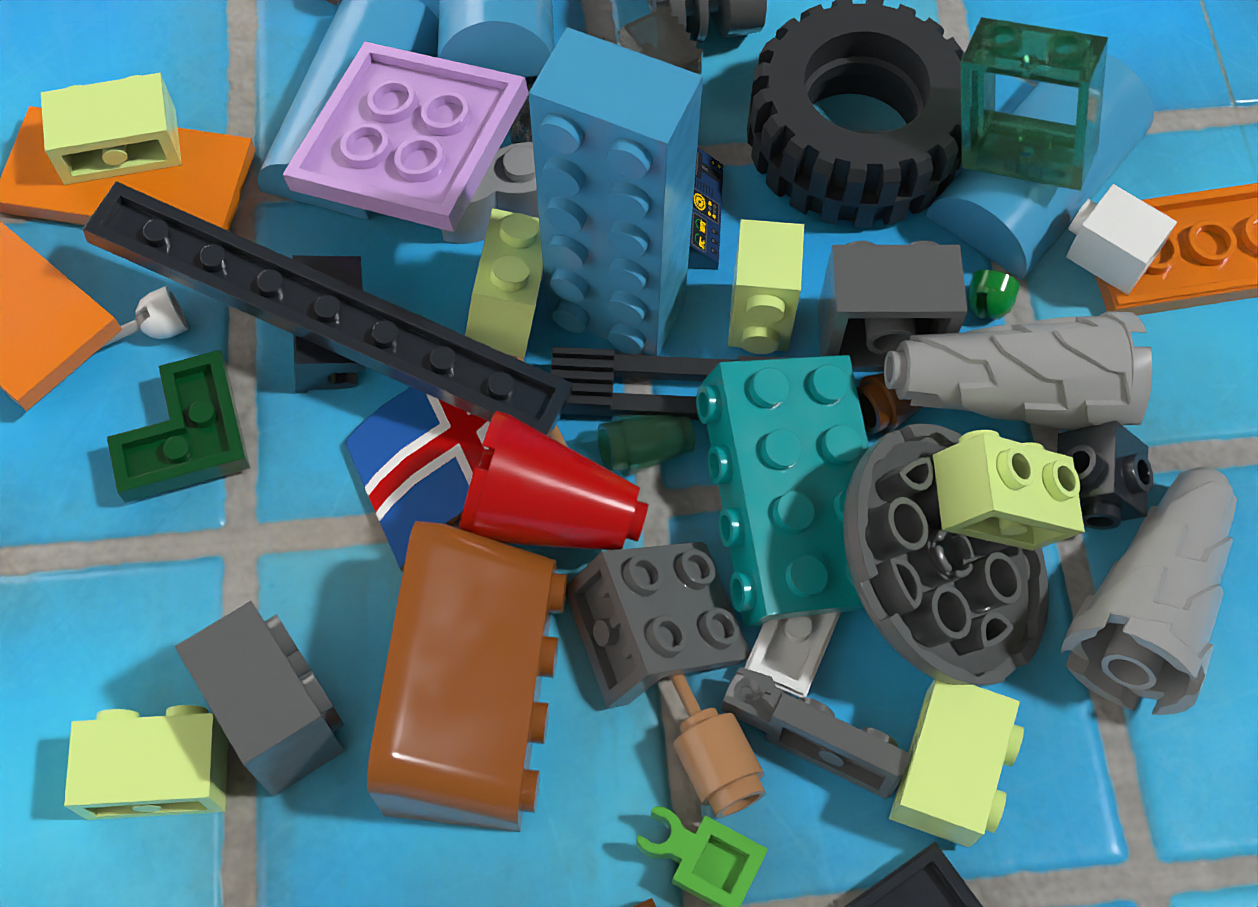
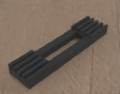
M553 347L551 374L573 383L571 396L562 414L700 420L696 406L697 396L613 393L614 378L703 382L719 362L788 358L739 355L738 360L644 356L615 354V350Z

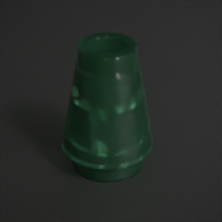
M613 415L611 422L601 423L598 426V447L603 466L613 473L621 472L624 477H628L681 456L683 453L693 452L695 449V433L692 422L687 415Z

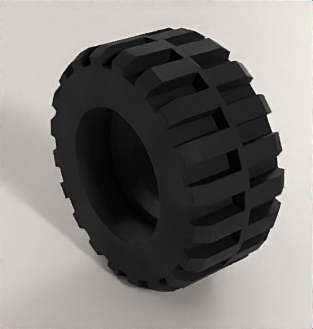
M835 0L832 2L831 8L823 9L822 5L819 4L802 12L800 22L792 18L776 30L775 38L766 42L759 54L758 66L754 69L747 124V142L752 147L751 158L758 172L762 175L767 173V186L779 197H782L784 194L791 197L789 205L805 215L811 210L821 214L820 221L837 225L838 219L853 221V227H872L873 220L879 219L883 220L884 225L905 220L908 209L912 214H918L930 207L935 197L939 196L953 181L956 171L959 170L978 112L979 95L975 90L977 79L973 67L968 61L963 62L965 52L955 39L951 37L946 40L943 37L944 29L941 25L930 17L926 21L919 19L915 16V9L902 4L899 5L898 9L884 6V0H866L865 4H853L852 0ZM839 94L870 96L891 106L901 115L907 125L884 133L854 132L839 127L827 120L816 110L813 104L824 98Z

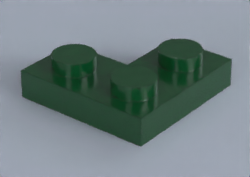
M220 350L158 366L170 420L107 436L117 493L125 503L251 468L226 361Z

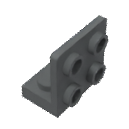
M703 542L602 551L567 584L566 598L607 708L629 705L662 677L739 665L749 659L751 654L707 545Z

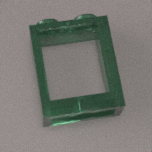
M981 17L961 59L962 168L1081 191L1099 147L1108 37ZM996 74L1079 88L1076 126L995 111ZM1024 152L1032 154L1029 157L1020 156V154Z

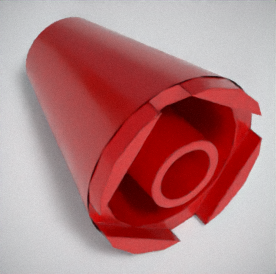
M499 411L494 413L482 446L489 449L484 450L478 467L474 468L459 529L505 544L621 550L626 539L639 541L649 507L648 503L637 500L640 487L512 415Z

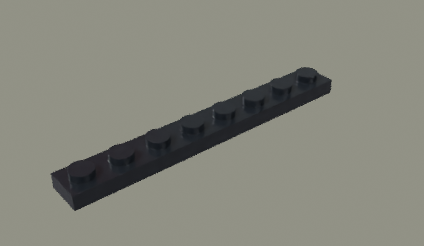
M117 181L82 229L87 242L489 422H491L494 413L499 411L512 415L550 437L571 396L573 383Z

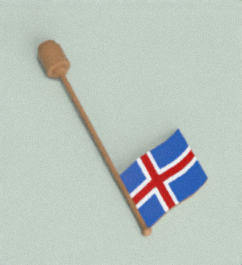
M512 356V357H514V358H517V359H519V360L525 362L522 357ZM409 387L380 406L345 442L401 572L404 570L409 538L415 521L451 525L461 518L474 468L478 467L484 450L489 449L482 446L490 424L489 421L413 387ZM556 424L550 437L567 446ZM684 675L669 676L689 715V718L680 724L679 728L682 734L674 741L673 747L703 806L710 805L716 818H723L735 814L760 800L766 794L760 781L764 776V771L733 713L719 715L716 708H708L701 711Z

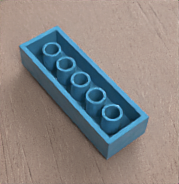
M569 27L565 28L529 91L547 317L553 318L559 326L575 333L586 331L604 338L616 349L631 355L642 353L647 356H659L685 303L703 76Z

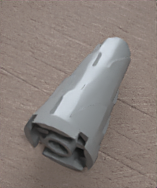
M1106 311L1099 316L1060 317L1016 325L992 326L964 333L911 335L910 340L902 341L896 351H888L884 364V380L887 389H895L899 400H911L910 405L973 411L993 419L1023 421L1036 426L1065 431L1096 426L1111 421H1118L1123 426L1141 425L1151 392L1152 353L1151 347L1134 346L1131 332L1147 333L1139 317L1132 312Z
M1198 467L1181 472L1159 505L1151 506L1147 517L1143 520L1126 553L1119 561L1114 562L1096 594H1088L1070 624L1061 648V654L1066 650H1071L1065 666L1079 682L1104 699L1135 711L1140 697L1154 699L1157 702L1152 715L1177 714L1187 711L1195 705L1205 681L1214 645L1209 642L1224 594L1220 583L1233 543V538L1228 537L1233 522L1237 498L1224 474L1209 467Z

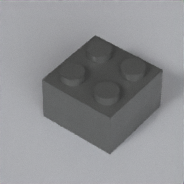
M854 241L846 245H832L817 308L820 357L849 355L853 372H884L885 358L888 351H896L902 341L910 340L911 335L959 333L967 314L960 245H938L932 241H917L909 245H875L869 241Z
M249 601L175 646L241 762L273 797L344 752L333 732L345 724L315 675L310 671V667L277 614L264 621L252 601Z

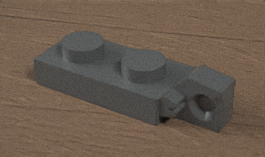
M743 667L738 669L723 699L721 711L733 713L737 719L766 732V741L884 799L892 796L912 754L898 748L897 742L886 733L869 727L858 729L836 718L834 712L825 704L808 697L796 699L782 692L781 689L776 688L771 676Z

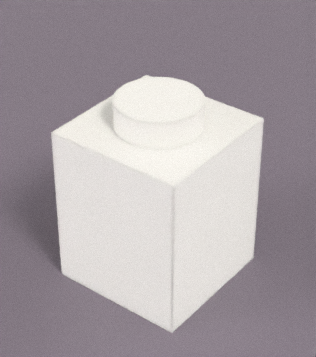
M1112 184L1098 204L1088 199L1073 219L1068 230L1076 234V237L1066 258L1129 295L1159 254L1177 221Z

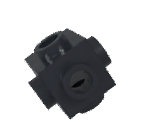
M1118 421L1058 433L1057 453L1073 457L1074 468L1080 481L1079 499L1083 524L1091 529H1113L1118 527L1121 521L1147 517V494L1153 486V471L1148 460L1149 446Z

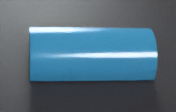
M419 0L341 1L258 173L257 183L261 192L369 220L372 211L291 191L283 177V173L364 42L438 58L439 19L425 4Z
M439 0L438 58L522 77H534L540 74L555 48L552 0Z
M1077 50L1068 53L1061 58L931 204L926 217L1023 281L1072 223L1084 203L1088 199L1091 200L1149 131L1154 119V105L1146 85L1130 67L1106 53L1094 50Z

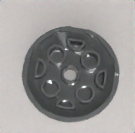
M933 424L908 425L878 439L863 455L851 476L844 507L843 534L846 559L854 587L869 618L888 644L906 661L927 676L947 684L975 685L978 687H987L1006 681L1005 678L1016 668L1025 666L1030 662L1044 634L1048 612V580L1042 548L1032 551L943 531L933 454L958 444L959 438L962 435L948 428Z

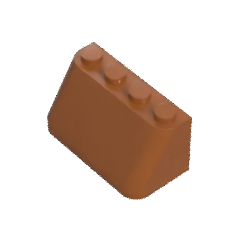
M415 521L408 543L368 761V793L384 816L520 832L523 812L535 813L540 785V770H531L529 767L533 743L545 744L550 704L539 702L542 677L554 678L559 638L548 637L551 613L563 614L567 590V575L557 574L556 560L446 524Z

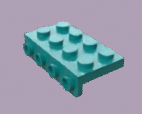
M850 356L719 362L699 387L696 406L698 417L703 424H707L711 447L708 452L707 467L710 480L714 485H718L722 510L719 514L718 527L723 545L730 548L734 570L730 579V595L734 608L741 612L746 627L762 626L769 620L865 610L850 575L843 534L844 507L849 482L858 462L869 449Z

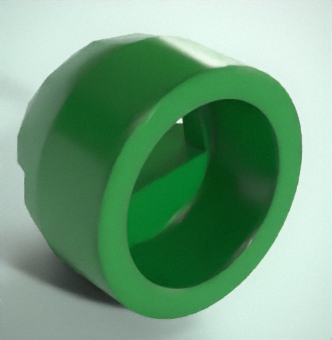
M994 270L975 271L972 274L967 291V301L971 312L982 319H986L989 315L994 320L1001 319L1010 313L1016 302L1020 288L1019 282L1002 272Z

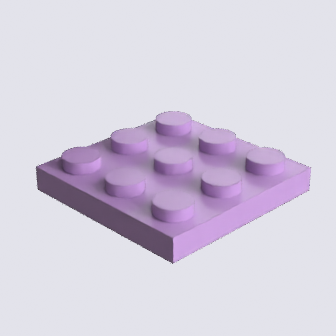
M364 42L287 166L283 177L291 191L454 232L529 95L525 77Z

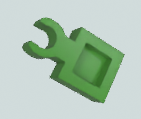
M660 806L653 807L651 818L667 825L671 835L667 841L661 844L651 843L646 838L638 835L636 839L638 849L650 858H669L680 863L672 879L673 885L714 907H740L768 849L706 815L696 834L683 827L680 819L671 810Z

